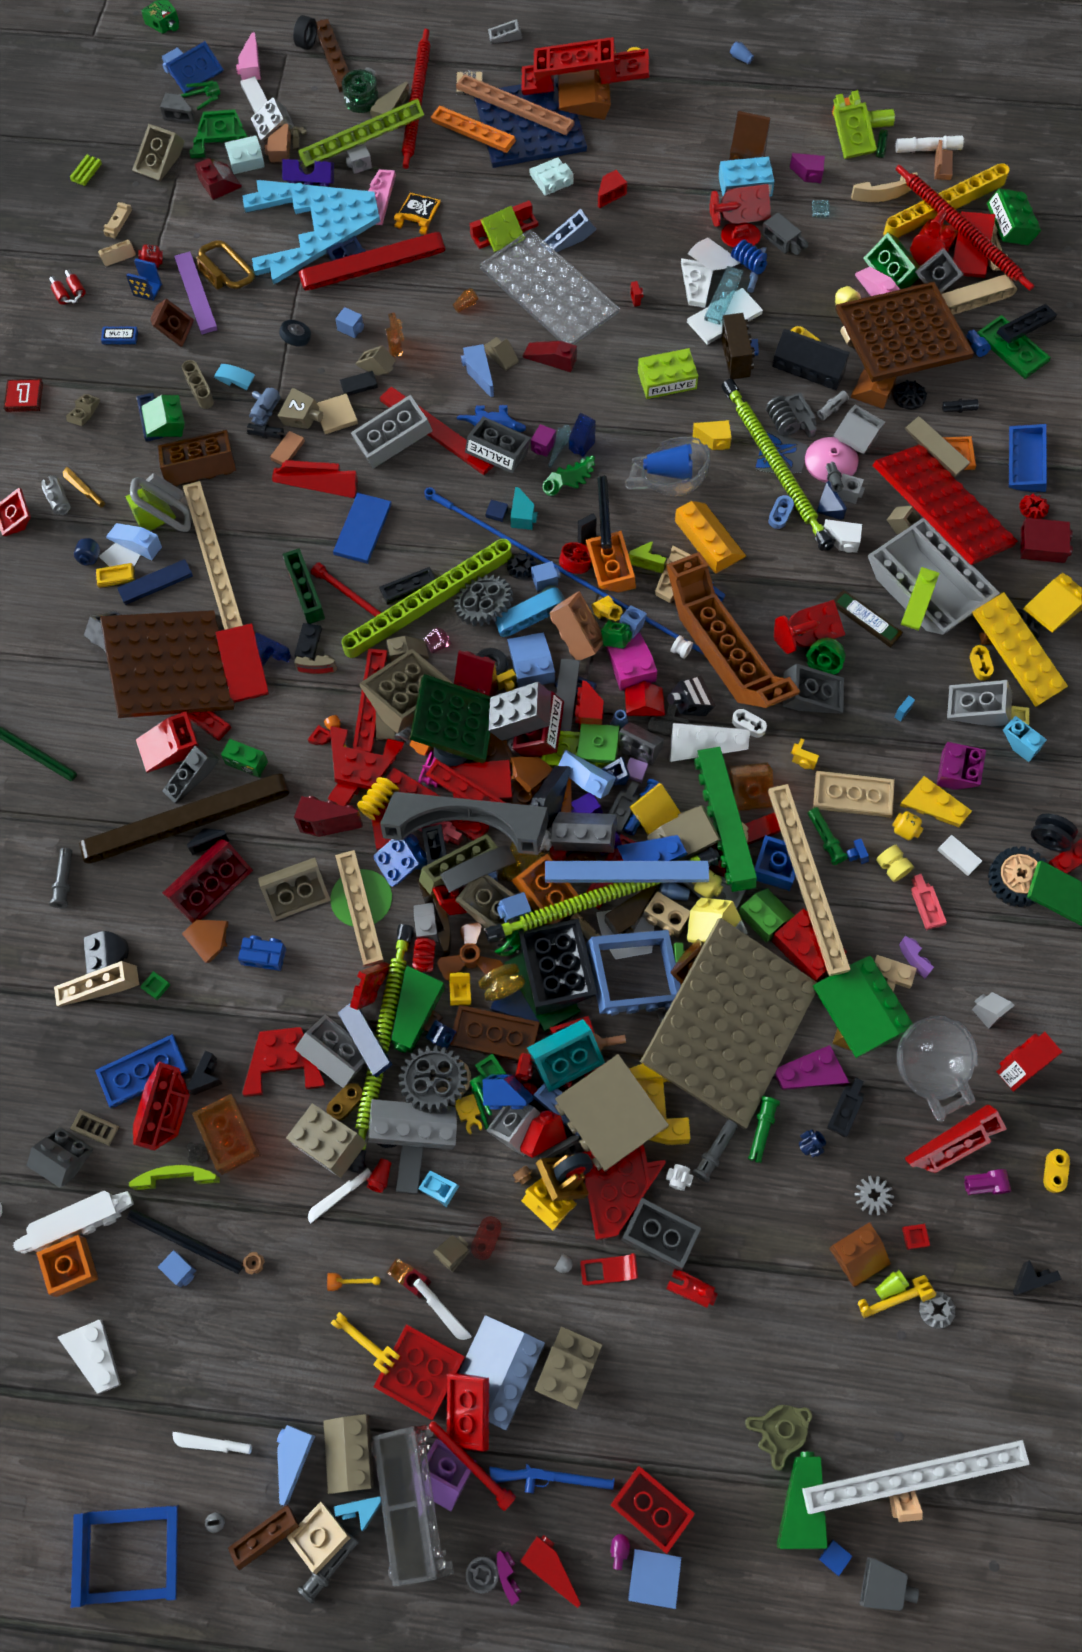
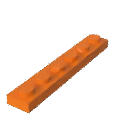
M439 106L430 117L433 123L506 153L516 142L513 135L442 106Z

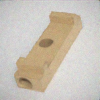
M121 202L117 203L116 211L108 224L104 225L105 229L103 232L105 236L116 238L132 211L131 205Z

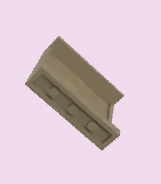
M619 1054L555 1098L557 1104L554 1107L561 1117L564 1114L569 1120L567 1126L573 1134H579L582 1139L579 1143L585 1152L590 1150L594 1156L592 1162L598 1170L603 1169L604 1172H607L610 1167L659 1132H663L669 1126Z

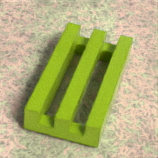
M86 155L71 174V181L86 186L101 166V160H96L95 157L92 156L90 158V155Z

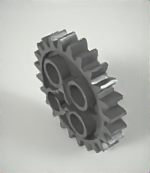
M485 575L484 579H481L479 576L478 581L472 579V584L470 585L466 583L465 589L460 588L462 594H456L458 599L454 600L456 604L454 608L462 622L465 621L467 625L472 623L473 626L479 623L482 626L484 622L489 625L490 620L496 622L497 616L502 618L501 613L508 612L506 607L512 606L510 602L513 601V592L506 579L502 580L501 576L495 578L494 575L488 578Z
M426 1046V1052L424 1053L421 1049H418L419 1055L417 1056L411 1053L412 1060L405 1059L407 1067L401 1066L403 1074H399V1080H401L399 1087L403 1089L401 1091L402 1096H407L406 1102L413 1101V1108L420 1105L421 1112L427 1107L429 1113L432 1112L433 1108H436L437 1112L440 1113V1107L442 1106L448 1110V1103L455 1106V1098L462 1099L460 1092L466 1091L464 1085L467 1084V1078H465L467 1071L463 1070L465 1068L464 1062H460L459 1055L453 1058L452 1050L446 1054L445 1047L438 1051L437 1046L434 1047L433 1051H430V1048ZM422 1066L428 1067L426 1071L419 1070ZM447 1067L449 1071L443 1073L440 1072V1069ZM419 1086L427 1087L424 1091L416 1090ZM441 1087L448 1088L445 1092L437 1091Z

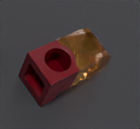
M398 1258L395 1259L386 1272L419 1299L423 1294L414 1286V1282L420 1278L427 1286L431 1283L427 1277Z

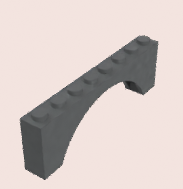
M394 792L380 825L383 838L403 840L414 831L434 823L450 820L476 821L493 826L505 833L514 842L518 853L538 855L549 819L547 807Z

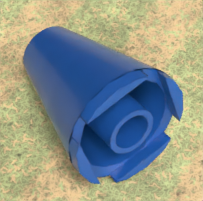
M684 444L648 454L647 458L643 459V469L647 470L649 474L691 481L693 465L691 455H689L692 454L691 444Z

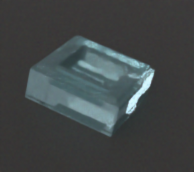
M812 200V217H829V200Z

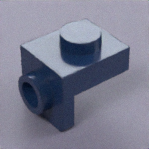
M435 1020L426 1039L442 1048L445 1047L447 1050L456 1031Z

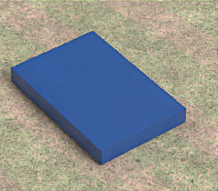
M206 41L166 63L167 69L183 93L197 88L186 87V84L207 82L224 71Z

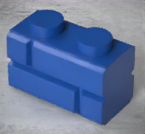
M251 935L250 938L244 937L238 961L244 966L281 971L286 947L281 940L270 938V941H266L255 935Z

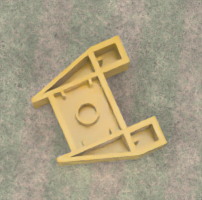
M644 1064L630 1068L631 1073L669 1125L667 1129L659 1132L650 1141L665 1145L689 1144L691 1139L689 1117L666 1118L663 1082L670 1081Z

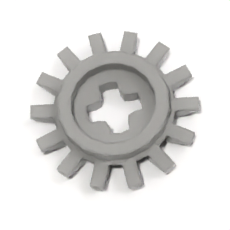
M868 1176V1183L862 1179L861 1182L864 1186H856V1188L861 1190L860 1193H855V1196H860V1200L856 1201L857 1205L863 1203L864 1206L861 1210L864 1211L866 1208H869V1215H872L873 1210H876L877 1216L880 1215V1209H883L886 1213L885 1205L887 1204L890 1207L893 1205L888 1201V1198L894 1199V1195L888 1194L892 1187L885 1188L884 1186L887 1181L884 1180L880 1184V1177L878 1176L875 1182H873L871 1176ZM872 1189H875L876 1193H880L877 1202H874V1199L868 1196V1194L872 1193Z

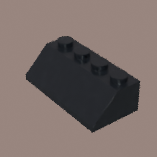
M784 328L774 354L772 367L837 390L844 376L850 352Z

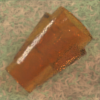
M471 288L465 289L455 301L453 307L459 313L476 304L478 296Z

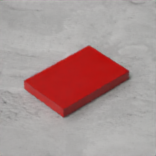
M509 760L489 761L483 764L479 762L464 763L458 766H451L453 770L499 799H512Z
M458 1373L447 1374V1434L461 1448L478 1451L489 1450L488 1377Z

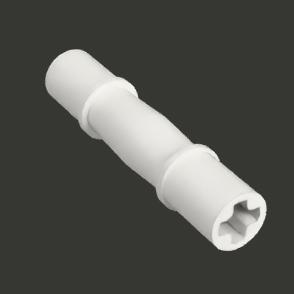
M963 136L897 139L895 149L896 153L936 151L939 140H943L942 150H962Z

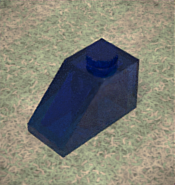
M583 413L579 414L569 437V449L574 454L584 457L594 445L596 421Z

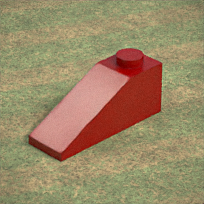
M545 1535L542 1538L537 1536L520 1562L578 1608L581 1604L557 1551L553 1548L555 1543Z

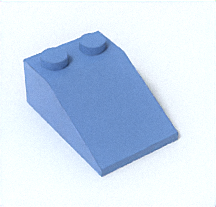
M544 632L507 639L518 688L535 682H539L542 685L555 683V670Z

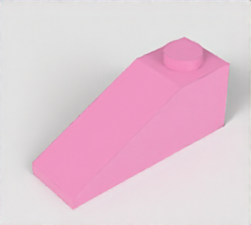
M255 32L251 33L238 57L239 64L236 65V68L242 80L254 76L257 80L261 79Z
M871 267L855 273L857 279L871 296L900 290L892 278Z

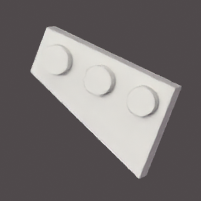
M681 258L688 305L705 308L713 270H709L698 261Z

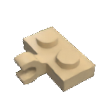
M880 955L876 956L874 962L892 991H894L895 984L909 989L912 987L916 967Z

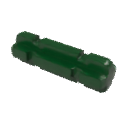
M880 130L876 152L877 158L885 157L888 139L887 130Z

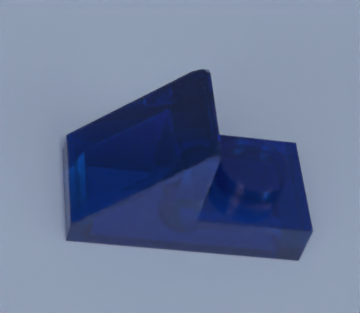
M256 632V643L263 665L266 664L271 655L279 661L288 662L290 660L291 654L288 647Z

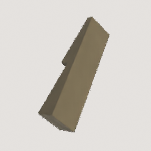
M920 416L905 428L915 441L925 447L927 452L931 453L954 478L970 464L961 453Z

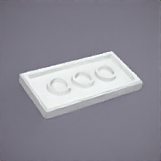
M741 288L689 317L687 323L708 345L721 337L723 315L744 313V318L748 319L749 322L760 316L763 310Z

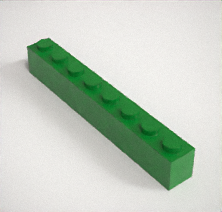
M721 747L697 750V758L694 759L696 770L700 771L698 778L700 786H704V802L708 801V816L712 818V824L721 839L716 843L717 851L722 853L720 862L722 868H726V884L730 885L732 892L756 888L757 877Z

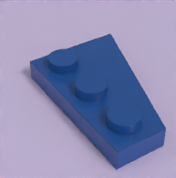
M678 835L617 846L623 861H676L688 854Z

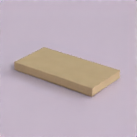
M816 771L813 808L818 807L820 810L892 818L895 779Z

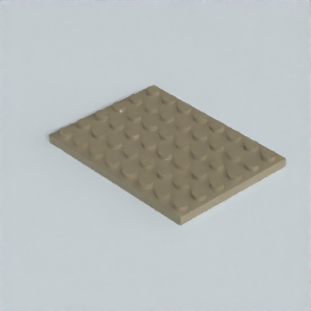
M718 918L640 1062L719 1114L735 1122L739 1127L746 1129L816 993L813 985L817 982L724 919Z

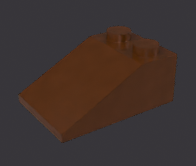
M738 111L729 160L765 157L770 117Z

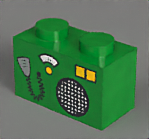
M229 739L221 753L226 765L260 778L268 763L263 751Z

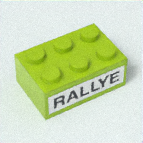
M689 348L639 358L638 374L646 399L697 389L698 373Z

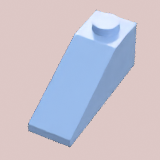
M116 523L106 536L107 539L150 560H153L162 548L158 535L142 527Z
M567 750L564 751L558 765L571 767L569 778L582 789L598 798L609 794L616 779L615 776Z
M287 1425L285 1429L282 1428L277 1438L279 1443L277 1448L279 1503L283 1506L288 1505L315 1438V1435Z

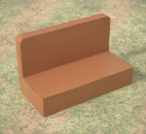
M939 140L935 153L934 179L951 180L953 151L942 150L943 140Z

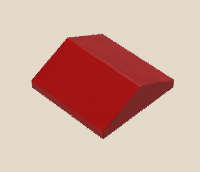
M18 488L0 502V530L3 536L25 530L31 516L22 489Z
M646 681L625 688L626 716H665L663 688Z

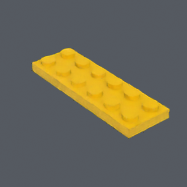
M1004 592L972 612L1035 707L1068 687Z

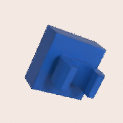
M862 839L855 840L854 848L846 851L849 861L851 862L859 858L861 865L869 862V855Z

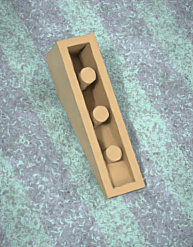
M121 961L55 986L56 1006L60 1007L138 986L137 966Z

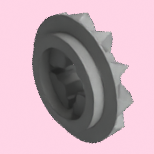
M936 1292L934 1298L924 1302L921 1300L920 1315L923 1321L933 1328L947 1327L956 1316V1306L953 1304L951 1297H948L943 1292ZM933 1304L937 1306L944 1304L941 1310L943 1315L938 1313L931 1316L935 1310Z

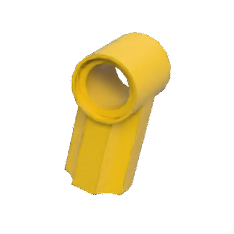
M609 595L592 604L593 612L599 619L606 617L609 620L618 621L623 613L621 606L615 604Z

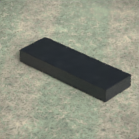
M427 567L380 586L379 589L386 604H390L413 594L436 578L431 568Z

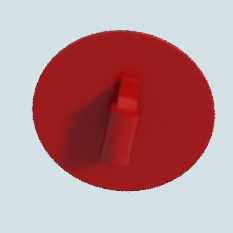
M730 223L721 231V239L732 248L744 239L755 246L761 238L759 229L750 223Z

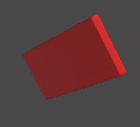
M961 211V215L991 241L996 214ZM958 232L953 261L963 273L962 276L985 278L988 258Z
M252 623L215 632L230 697L234 703L268 695L269 690Z

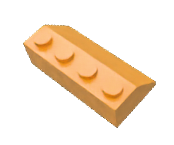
M690 501L676 509V524L696 550L700 552L715 574L746 557L705 503Z

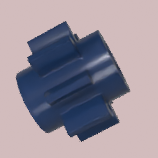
M812 1129L800 1135L803 1140L799 1142V1147L805 1155L811 1154L813 1158L825 1152L823 1146L826 1145V1140L819 1131L814 1132Z

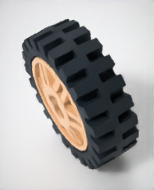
M1015 846L1011 849H1005L994 859L989 869L988 878L990 879L988 882L989 886L992 885V892L997 893L996 897L998 899L1003 898V903L1007 904V902H1010V906L1013 907L1016 905L1018 907H1024L1025 905L1028 907L1036 903L1027 898L1037 862L1044 861L1046 863L1047 861L1044 857L1040 858L1041 854L1039 852L1034 854V849L1029 848L1026 850V847L1023 846L1018 849Z

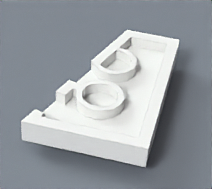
M97 1320L58 1337L97 1394L121 1385L103 1320Z

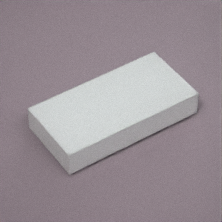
M953 835L938 848L942 855L967 876L982 862L979 857Z

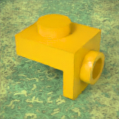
M801 738L799 744L795 743L791 754L794 755L792 762L799 764L804 769L814 770L819 755L803 750L804 739Z
M458 972L450 974V1006L471 1005L470 973Z

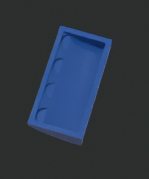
M1046 424L1009 426V488L1028 492H1046Z

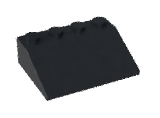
M579 918L528 929L525 932L524 930L519 931L520 944L536 1015L555 1012L597 995Z

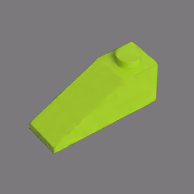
M921 567L901 625L919 631L940 574L939 572Z

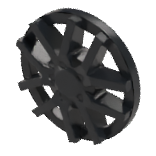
M906 380V382L900 383L896 386L893 393L895 402L900 407L908 410L920 408L925 403L927 397L925 387L916 383L915 380L913 382Z

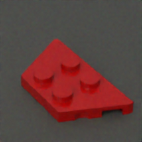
M383 962L359 971L357 977L361 981L359 986L356 985L350 1003L351 1008L359 1010L374 1003L378 995L377 992L388 974L390 964Z

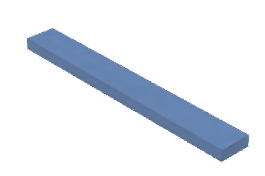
M545 861V883L709 882L708 861Z

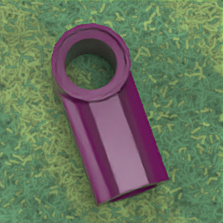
M1007 1169L992 1170L985 1174L964 1177L965 1190L968 1195L985 1193L997 1195L1011 1192Z

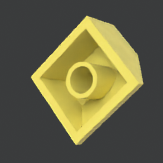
M700 898L690 910L688 942L694 943L700 939L705 943L718 918H722L736 927L741 921V917L734 902L730 900Z

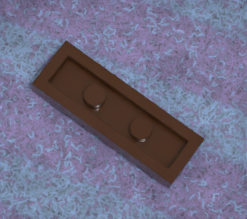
M289 1505L283 1507L228 1547L235 1567L239 1571L300 1527Z

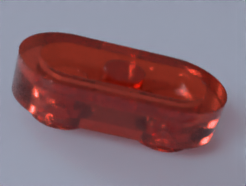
M489 1216L480 1223L471 1245V1252L478 1260L488 1259L494 1251L502 1231L501 1223L497 1218ZM488 1224H493L495 1226L493 1231H488L486 1229ZM484 1244L486 1246L485 1251H478V1246Z

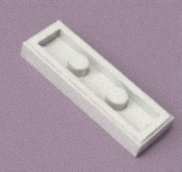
M254 76L242 80L240 83L254 112L257 113L268 101Z

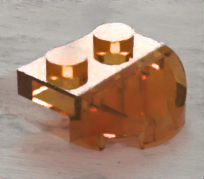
M394 312L388 314L390 328L386 329L389 353L393 357H398L403 354L402 341H404L401 320L397 319Z

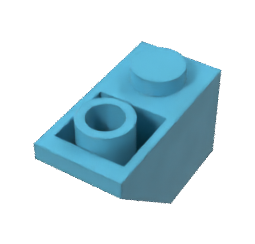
M1017 716L1003 729L1013 751L1028 762L1041 750L1047 739Z

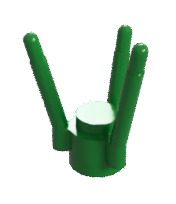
M216 81L186 84V87H205L181 94V96L187 97L205 92L207 97L210 96L211 98L197 107V110H200L212 101L217 100V95L221 94Z
M483 1074L472 1079L469 1083L472 1087L471 1090L475 1096L482 1122L487 1130L489 1126L481 1100L483 1102V1079L486 1078ZM484 1106L488 1115L491 1116L490 1106Z

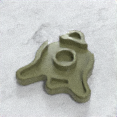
M779 1405L769 1410L762 1417H748L745 1420V1426L748 1430L759 1432L763 1435V1438L758 1443V1447L770 1454L773 1469L780 1471L784 1468L787 1457L791 1453L798 1451L806 1442L812 1413L805 1407L796 1408L788 1405Z

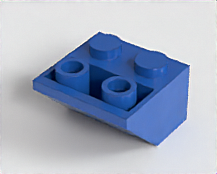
M491 1074L483 1079V1106H490V1109H502V1106H511V1109H524V1106H528L533 1101V1095L512 1074Z

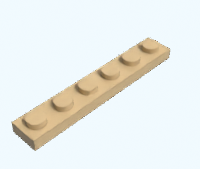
M355 850L335 855L363 965L367 967L382 963L384 960Z

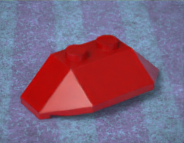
M158 1062L145 1084L133 1124V1145L155 1151L178 1136L190 1096L178 1067Z

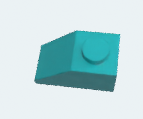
M515 487L510 517L511 528L532 530L533 523H537L538 512H535L533 502L522 490Z

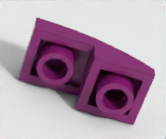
M501 1549L497 1553L499 1577L504 1592L511 1605L520 1600L518 1594L521 1590L514 1579L511 1581L508 1579V1576L515 1571L512 1567L515 1565V1562L508 1551L504 1554Z

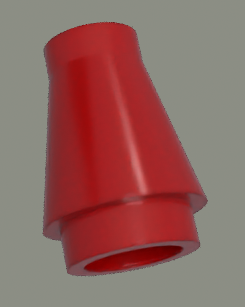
M386 1159L379 1160L377 1166L367 1179L368 1189L377 1193H383V1190L387 1188L389 1171L392 1164Z

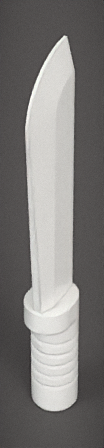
M368 1168L365 1169L352 1181H347L339 1189L313 1206L308 1214L310 1224L367 1180L372 1172Z
M420 1278L414 1282V1286L427 1299L426 1302L433 1308L454 1336L461 1340L471 1338L470 1333L441 1303L429 1287Z
M173 1432L174 1442L180 1447L226 1453L234 1451L250 1454L252 1450L251 1444Z

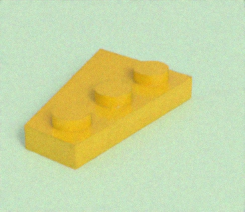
M925 776L900 804L901 807L912 808L920 814L924 815L925 813L934 816L937 820L956 827H960L972 812V810Z

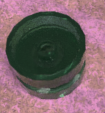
M362 69L348 72L343 77L342 89L346 107L356 113L369 112L379 99L376 77L373 73Z

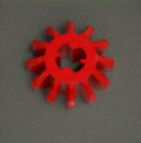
M416 939L413 953V969L423 973L433 970L436 946L433 939Z

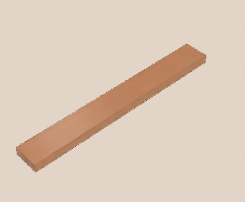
M465 74L456 84V89L564 135H567L574 126V120Z

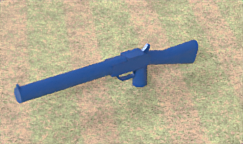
M526 1464L527 1469L514 1471L489 1466L490 1477L496 1483L526 1479L525 1492L534 1493L535 1486H547L549 1481L614 1489L615 1478L610 1480L530 1468L528 1464ZM535 1480H548V1483L544 1486L535 1485Z

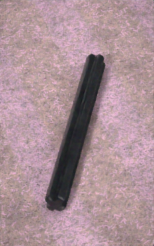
M603 475L598 476L597 480L602 549L606 550L610 549L612 544L607 476Z
M131 1209L127 1215V1220L236 1274H239L243 1269L242 1262L139 1211Z

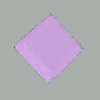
M630 757L627 764L630 774L629 779L642 783L648 763Z

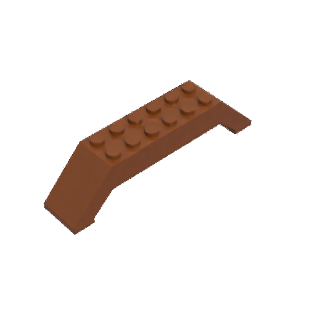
M700 552L667 564V571L680 621L738 703L768 708L800 693V690L790 677L784 679L773 675L717 597L711 581L709 565Z

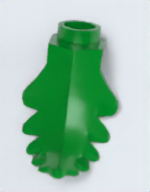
M587 456L586 460L581 459L580 463L576 461L574 467L570 464L567 465V469L558 467L557 471L552 472L543 482L542 488L545 494L554 496L563 485L579 488L578 482L586 484L584 477H591L588 472L594 471L592 466H595V456Z

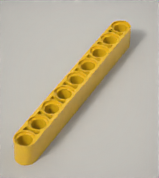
M1003 163L997 164L938 194L956 210L1004 186L1009 173V167ZM922 201L889 217L886 221L883 235L885 236L888 232L899 238L925 225L929 219H935L938 213L928 203Z

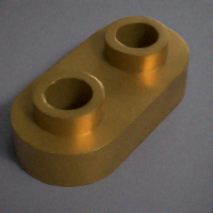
M355 1083L347 1084L328 1103L327 1113L338 1121L344 1120L361 1102L363 1097L361 1087ZM354 1090L356 1092L355 1095L352 1097L348 1096V1093ZM335 1106L341 1107L339 1112L333 1111Z

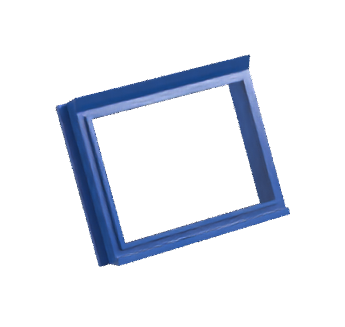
M179 1505L74 1514L71 1608L82 1607L87 1604L165 1598L166 1600H176ZM167 1519L166 1588L89 1593L91 1525Z

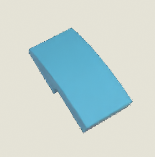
M221 364L214 378L228 386L233 383L247 391L255 374L233 365Z

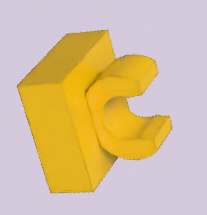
M513 669L497 675L499 690L503 688L507 692L514 690L516 674Z

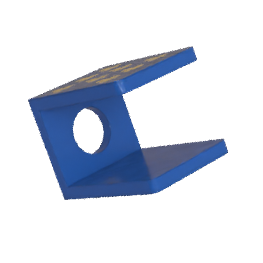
M135 259L134 262L139 276L129 273L126 275L133 296L154 301L162 285L156 265L152 262Z

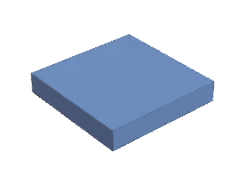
M634 1549L628 1601L676 1609L681 1557Z

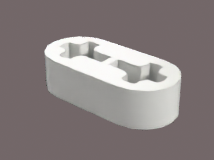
M738 709L733 714L732 723L736 728L749 729L750 735L756 738L762 737L765 734L767 724L763 719L744 709ZM743 716L744 720L738 721V718ZM760 725L761 729L756 731L754 728Z

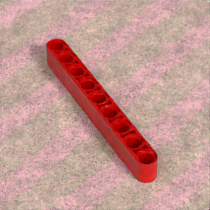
M434 232L300 270L298 274L303 289L309 291L443 253L446 248L441 233Z

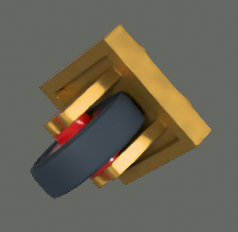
M587 1153L555 1158H540L536 1162L552 1201L584 1199L589 1195L583 1179L593 1168V1162Z

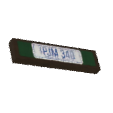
M844 589L834 599L836 607L840 612L890 648L902 636L903 632Z

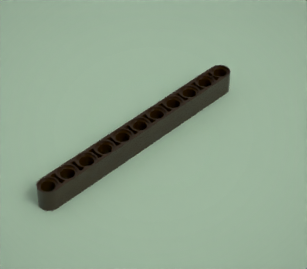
M274 774L86 838L79 843L83 861L87 864L95 863L282 799L290 793L283 774Z

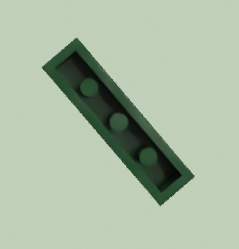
M300 548L283 553L284 562L306 622L312 624L324 620L323 609Z

